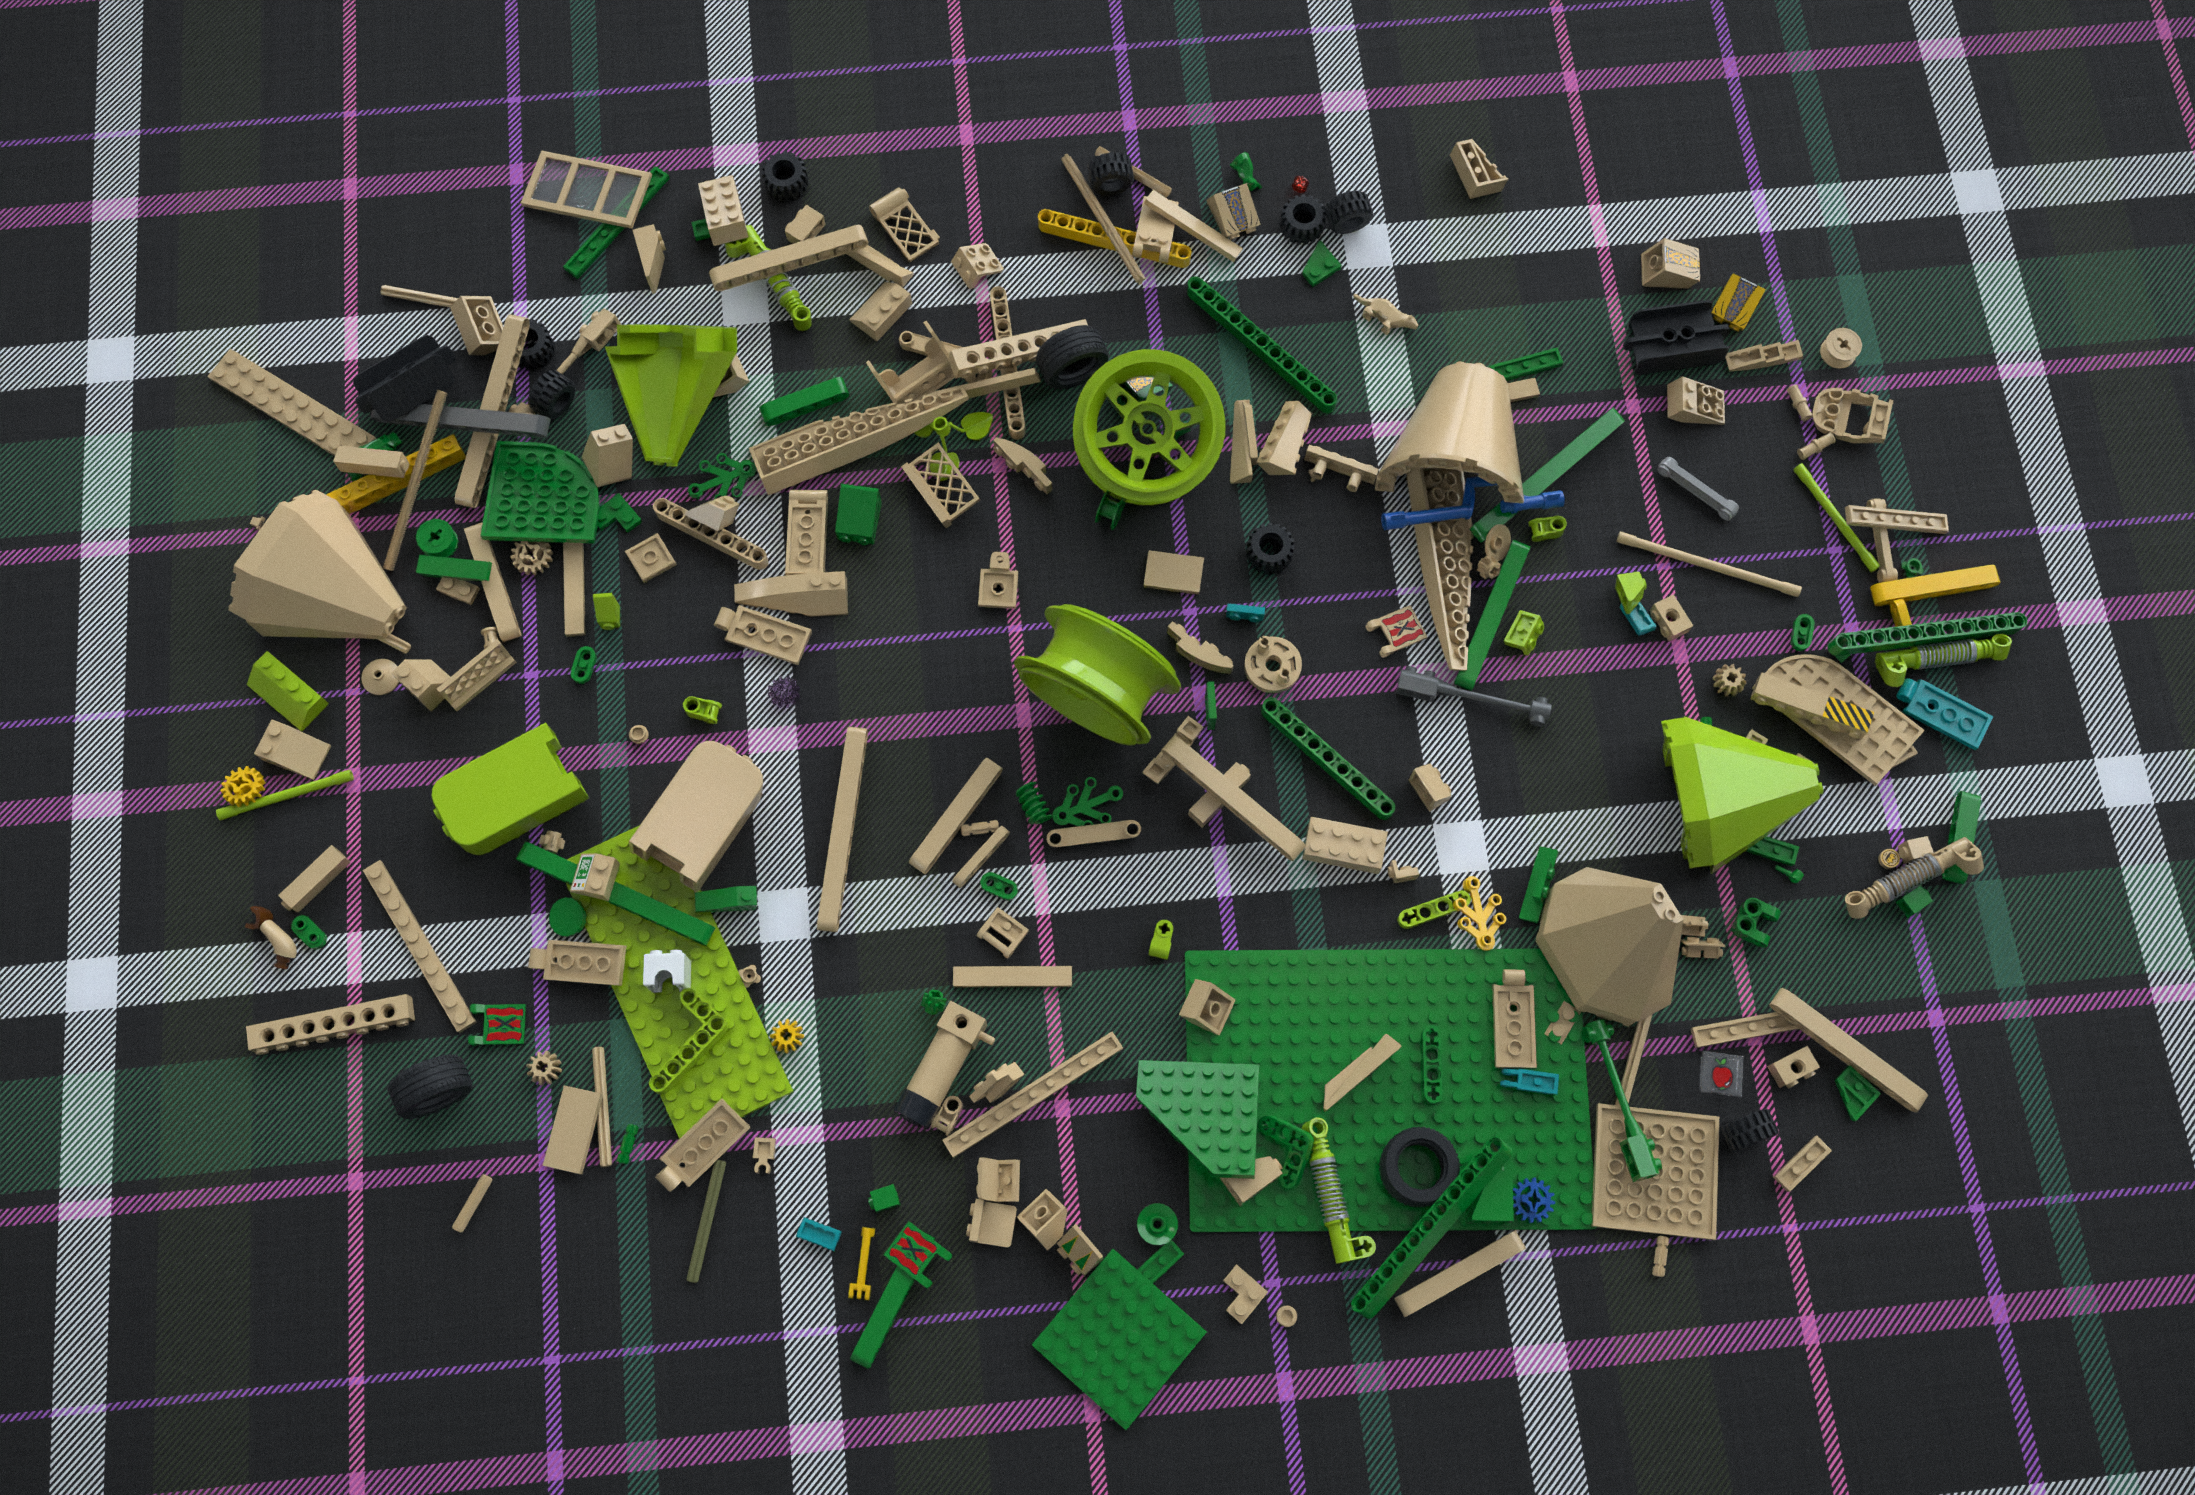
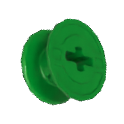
M1107 490L1099 505L1095 523H1098L1102 516L1112 519L1111 529L1113 530L1121 517L1126 499L1122 497L1120 502L1109 499L1111 492Z
M442 519L426 521L420 526L416 535L417 544L426 556L449 558L458 548L459 540L457 534L449 523Z

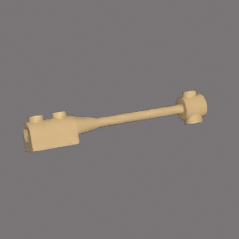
M604 308L600 312H593L591 323L580 327V337L571 351L572 353L556 371L564 374L577 358L591 348L600 351L617 332V325H622L617 316ZM523 402L518 406L514 404L509 409V412L535 414L528 403L525 404Z

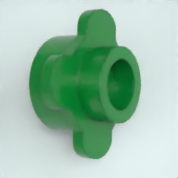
M1912 558L1908 562L1904 561L1901 564V568L1905 570L1906 577L1912 578L1917 574L1921 575L1924 571L1921 562L1916 558Z

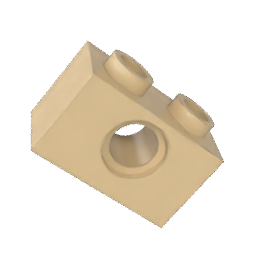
M1674 594L1655 603L1650 609L1651 618L1658 623L1661 634L1669 642L1688 633L1693 627ZM1666 616L1671 617L1673 622L1668 621Z
M1808 1046L1767 1066L1779 1088L1785 1085L1787 1088H1790L1799 1083L1797 1079L1802 1076L1804 1079H1807L1816 1074L1814 1070L1820 1068ZM1792 1064L1797 1066L1798 1073L1792 1071Z

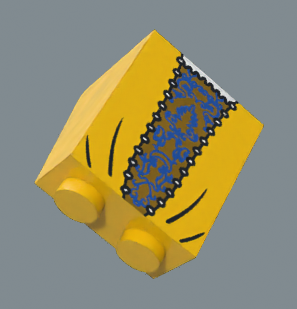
M1732 274L1711 312L1713 320L1721 324L1722 322L1729 324V328L1738 332L1739 329L1743 331L1766 289Z

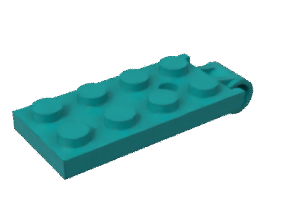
M1908 678L1904 679V683L1896 695L1900 701L1909 703L1907 708L1903 709V713L1973 750L1978 749L1993 719V716L1922 679L1917 682ZM1928 704H1932L1934 709H1929Z

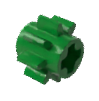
M930 990L929 993H924L921 1006L925 1007L926 1013L936 1015L939 1011L943 1012L947 999L943 998V994L940 991Z

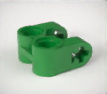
M1749 898L1739 906L1737 917L1731 926L1732 933L1736 937L1756 946L1767 948L1771 937L1757 930L1756 923L1759 916L1766 920L1777 922L1781 911L1757 898ZM1747 905L1753 907L1754 913L1748 911ZM1740 923L1746 924L1747 931L1741 928Z

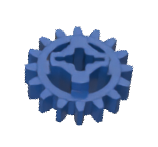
M1527 1178L1523 1179L1524 1185L1521 1182L1516 1183L1518 1189L1513 1188V1193L1515 1194L1513 1196V1208H1516L1517 1211L1514 1214H1521L1522 1221L1528 1218L1529 1223H1533L1534 1218L1537 1223L1541 1222V1216L1547 1219L1549 1216L1546 1212H1553L1554 1210L1550 1205L1555 1204V1201L1550 1198L1554 1196V1193L1548 1192L1550 1186L1544 1187L1543 1180L1536 1183V1178H1532L1531 1182ZM1529 1187L1525 1195H1520L1524 1188ZM1532 1196L1536 1200V1203L1533 1205L1531 1201H1528V1198ZM1520 1204H1523V1205H1524V1207L1526 1208V1211L1521 1207ZM1539 1206H1544L1543 1210L1540 1213L1536 1214L1537 1208Z

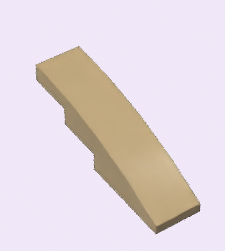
M1799 340L1785 344L1778 342L1763 347L1760 344L1730 352L1726 355L1729 372L1764 368L1803 359Z

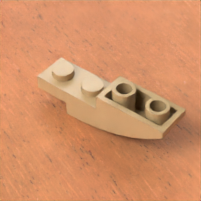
M997 437L993 439L995 453L998 456L1002 455L1010 469H1014L1017 473L1023 470L1028 478L1031 477L1035 481L1034 484L1040 491L1043 490L1046 494L1052 491V482L1045 475L1046 465L1037 456L1011 441Z
M1172 622L1168 626L1167 633L1178 642L1176 644V651L1182 656L1212 671L1226 674L1233 672L1234 665L1232 660L1220 654L1219 649L1214 644H1209L1205 641L1200 646V642L1194 636L1190 637L1182 625Z

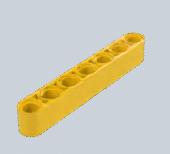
M1986 565L1881 582L1872 585L1870 591L1875 606L1889 605L1892 600L1903 599L1907 602L1992 588L2001 582L1996 566Z

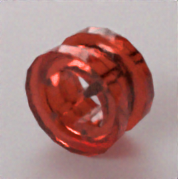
M1296 176L1292 183V188L1299 193H1305L1309 180L1303 176Z

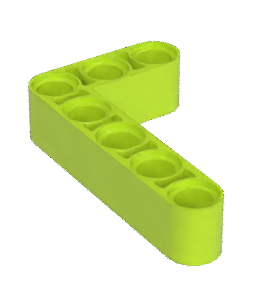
M692 988L683 989L679 999L703 1025L651 1077L649 1086L660 1095L669 1092L728 1031L727 1021ZM694 994V1000L686 1003L687 995ZM707 1007L709 1010L707 1015L700 1016V1010ZM722 1021V1027L719 1030H714V1023ZM707 1035V1043L703 1045L699 1044V1039L702 1036ZM688 1050L694 1051L691 1059H685V1053ZM673 1065H679V1071L676 1074L670 1073ZM664 1080L663 1088L656 1089L657 1081Z

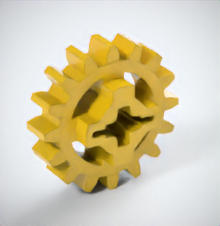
M248 766L244 770L238 767V772L232 770L230 777L225 776L227 781L221 783L224 787L221 789L223 798L232 806L236 804L238 807H241L242 803L248 806L249 801L255 803V797L262 796L259 792L265 791L262 785L266 784L262 774L254 767L250 769Z

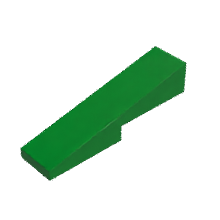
M419 555L416 573L425 577L489 581L492 563Z

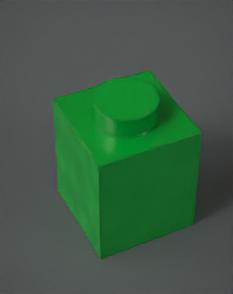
M1918 886L1895 903L1909 918L1933 900L1926 889Z
M894 1184L870 1191L871 1197L868 1198L871 1210L875 1209L877 1213L901 1206Z

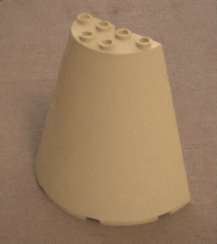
M1459 361L1456 364L1442 368L1435 376L1380 469L1375 483L1376 491L1394 492L1397 476L1410 472L1412 467L1447 468L1478 473L1480 478L1491 484L1497 483L1499 485L1498 490L1505 502L1524 503L1509 388L1505 377L1482 363L1472 364Z

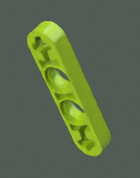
M1461 890L1403 910L1398 916V924L1402 928L1409 929L1457 912L1453 908L1452 902L1461 896V898L1466 899L1468 906L1471 901L1470 895L1466 891ZM1446 902L1448 910L1444 912L1439 910L1438 903ZM1420 909H1429L1430 917H1422ZM1416 914V917L1409 921L1410 924L1402 921L1404 915L1411 917Z

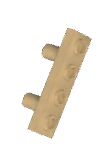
M1312 445L1308 446L1304 459L1316 464L1312 473V477L1315 479H1322L1326 468L1350 476L1347 489L1351 492L1357 491L1361 480L1374 485L1379 470L1372 465H1366L1357 462L1355 459L1346 458L1335 452H1329Z

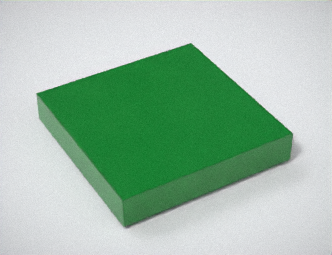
M1214 681L1207 682L1205 689L1208 730H1215L1217 720Z

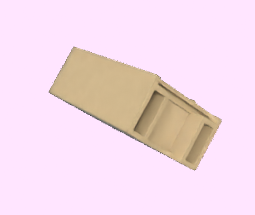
M705 741L698 744L629 840L630 852L645 861L650 856L679 873L681 883L694 890V892H698L760 802L763 791V775L760 769L752 763L753 760L746 755L740 756L736 753V749L730 745L724 746L715 741Z

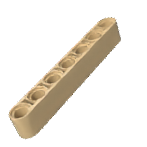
M659 498L654 502L653 509L660 520L755 569L762 570L768 566V557L765 550L724 528L717 531L686 516L685 513L688 510L667 499ZM667 507L665 511H659L661 508ZM679 515H682V516H683V517H682L681 519H679V520H676V519H675V518H676L677 516H679ZM693 524H699L696 528H691ZM709 532H715L712 536H707ZM731 540L729 544H723L724 541ZM747 548L745 552H739L740 549ZM758 556H762V557H763L762 560H760V561H755V559H756Z
M481 522L464 528L474 560L492 563L489 581L481 582L499 636L504 643L522 635L490 540L481 539L480 535L483 524Z
M989 758L983 760L909 860L910 865L923 874L928 873L961 829V825L966 822L1002 773V767Z
M1514 1230L1394 1299L1403 1316L1406 1317L1520 1253L1526 1247L1517 1231Z

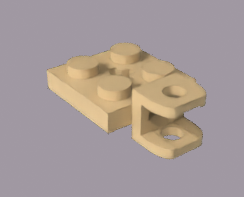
M993 552L990 559V569H981L979 607L1016 609L1018 571L1010 570L1007 552ZM997 585H1001V588H1003L1004 590L1000 591V593H996V591L993 590V588H996Z

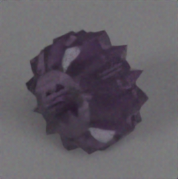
M788 675L785 680H783L782 676H779V681L773 679V685L768 686L769 691H771L768 693V697L772 698V704L778 703L779 708L783 704H785L786 708H789L790 702L796 704L794 698H800L798 693L800 687L796 685V680H790Z

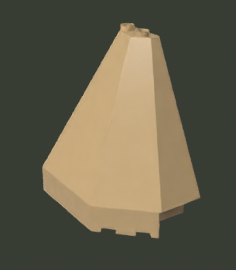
M313 490L310 495L302 494L294 497L291 502L283 501L279 503L237 560L233 572L236 573V579L231 585L230 596L233 597V602L229 605V611L245 619L262 636L386 639L394 630L398 620L404 616L407 609L350 514L336 499L318 490Z
M1586 867L1555 883L1550 889L1549 896L1546 898L1545 906L1542 910L1536 943L1577 1010L1595 1014L1597 1017L1609 1021L1614 1020L1629 1027L1636 1021L1639 1022L1671 1004L1683 918L1662 884Z

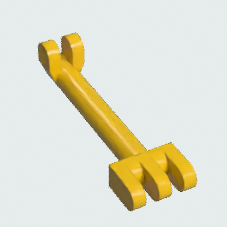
M862 1227L861 1236L863 1238L857 1284L850 1283L848 1298H853L854 1290H857V1299H861L862 1291H866L865 1300L870 1299L871 1285H865L870 1240L871 1237H874L875 1228Z

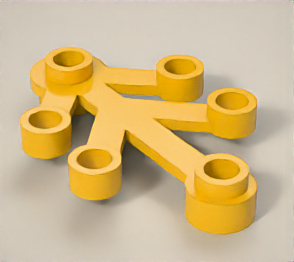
M1470 876L1463 881L1462 885L1463 889L1471 895L1474 911L1467 906L1465 899L1458 898L1455 900L1453 907L1467 916L1459 919L1457 924L1461 930L1467 931L1476 938V945L1479 949L1488 951L1495 945L1494 934L1497 929L1506 922V916L1503 913H1497L1493 916V923L1487 930L1486 921L1494 908L1501 904L1502 898L1498 894L1491 895L1488 898V904L1483 910L1478 892L1480 881L1478 878ZM1462 920L1466 922V926L1462 924ZM1471 920L1477 923L1479 930L1471 925Z

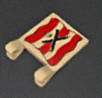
M1411 605L1381 618L1370 620L1365 626L1368 632L1381 627L1390 645L1381 648L1379 653L1382 658L1427 639V635Z

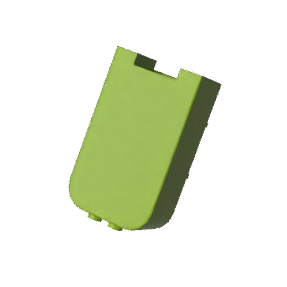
M546 722L436 781L431 794L436 807L433 811L438 820L441 819L442 823L445 824L442 826V829L446 836H449L452 841H455L467 852L473 855L488 853L589 799L581 782L571 771L567 774L556 753L562 747L555 733Z

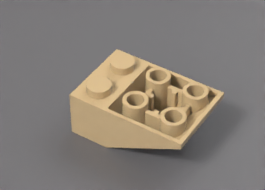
M1683 376L1667 384L1668 418L1684 423L1725 424L1723 390Z

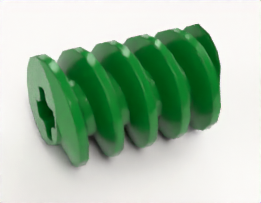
M1037 782L1027 783L1016 791V796L1020 797L1019 803L1023 804L1022 809L1026 811L1025 816L1029 818L1028 823L1031 825L1041 824L1052 818V815H1046L1049 808H1042L1046 801H1039L1043 794H1036L1040 791V788H1033Z

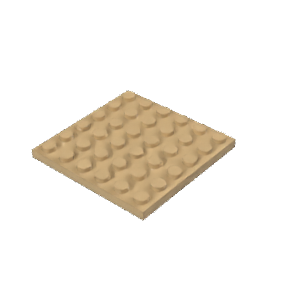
M1598 1103L1596 1108L1592 1201L1593 1221L1591 1227L1716 1240L1719 1117L1629 1107L1632 1116L1643 1133L1646 1134L1647 1139L1651 1138L1655 1143V1150L1652 1151L1654 1159L1659 1158L1662 1163V1170H1659L1660 1174L1658 1176L1633 1182L1619 1144L1627 1138L1625 1118L1621 1107Z

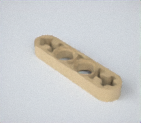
M1000 826L956 874L952 882L959 888L963 887L1005 841L1010 832L1005 827Z

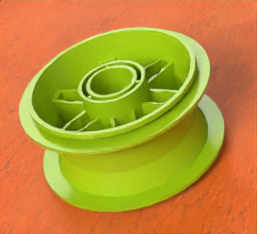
M1157 349L1131 351L1115 357L1100 367L1084 386L1076 405L1073 421L1075 451L1088 477L1104 492L1109 490L1111 492L1110 496L1121 500L1123 497L1127 503L1137 505L1167 503L1190 492L1213 469L1221 453L1225 437L1224 409L1212 381L1191 361L1177 354ZM1153 378L1146 400L1141 402L1134 399L1120 385L1133 379ZM1169 382L1183 391L1194 407L1170 411L1165 406ZM1156 386H1160L1163 388L1164 393L1161 396H1157L1154 394L1153 389ZM1119 396L1126 397L1127 404L1119 405L1117 398ZM1107 399L1121 416L1123 422L1120 425L1097 433L1098 414L1104 401ZM1181 414H1188L1190 421L1183 423L1180 420ZM1143 415H1154L1159 418L1163 424V434L1156 430L1157 428L1153 421L1146 420ZM1132 423L1139 428V433L1142 437L1149 438L1154 444L1146 445L1137 441L1132 433ZM1199 424L1197 445L1190 458L1173 437L1176 432ZM1144 425H1151L1153 432L1145 434L1142 429ZM1108 433H1115L1117 441L1109 442L1107 439ZM1126 446L1131 452L1127 475L1115 468L1105 457L1102 450ZM1172 450L1179 451L1180 458L1177 460L1172 459L1170 452ZM1159 455L1176 470L1175 473L1164 478L1143 480L1150 458ZM1135 460H1142L1144 467L1136 469L1133 465Z
M1068 604L1061 606L1052 605L1046 608L1045 617L1054 629V635L1049 645L1038 658L1018 656L1014 660V665L1024 685L1054 710L1097 735L1124 745L1149 743L1151 735L1141 722L1142 713L1151 697L1156 693L1172 695L1180 691L1181 684L1176 677V672L1172 665L1143 639L1100 614Z

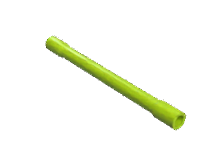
M1801 463L1796 466L1793 471L1821 504L1861 557L1869 571L1872 573L1877 570L1880 564L1868 552L1849 525H1847L1846 521L1814 481L1804 464Z
M349 769L323 779L257 798L255 803L249 801L248 806L242 803L241 807L230 805L217 809L216 814L221 821L237 816L240 813L333 785L353 781L354 776Z

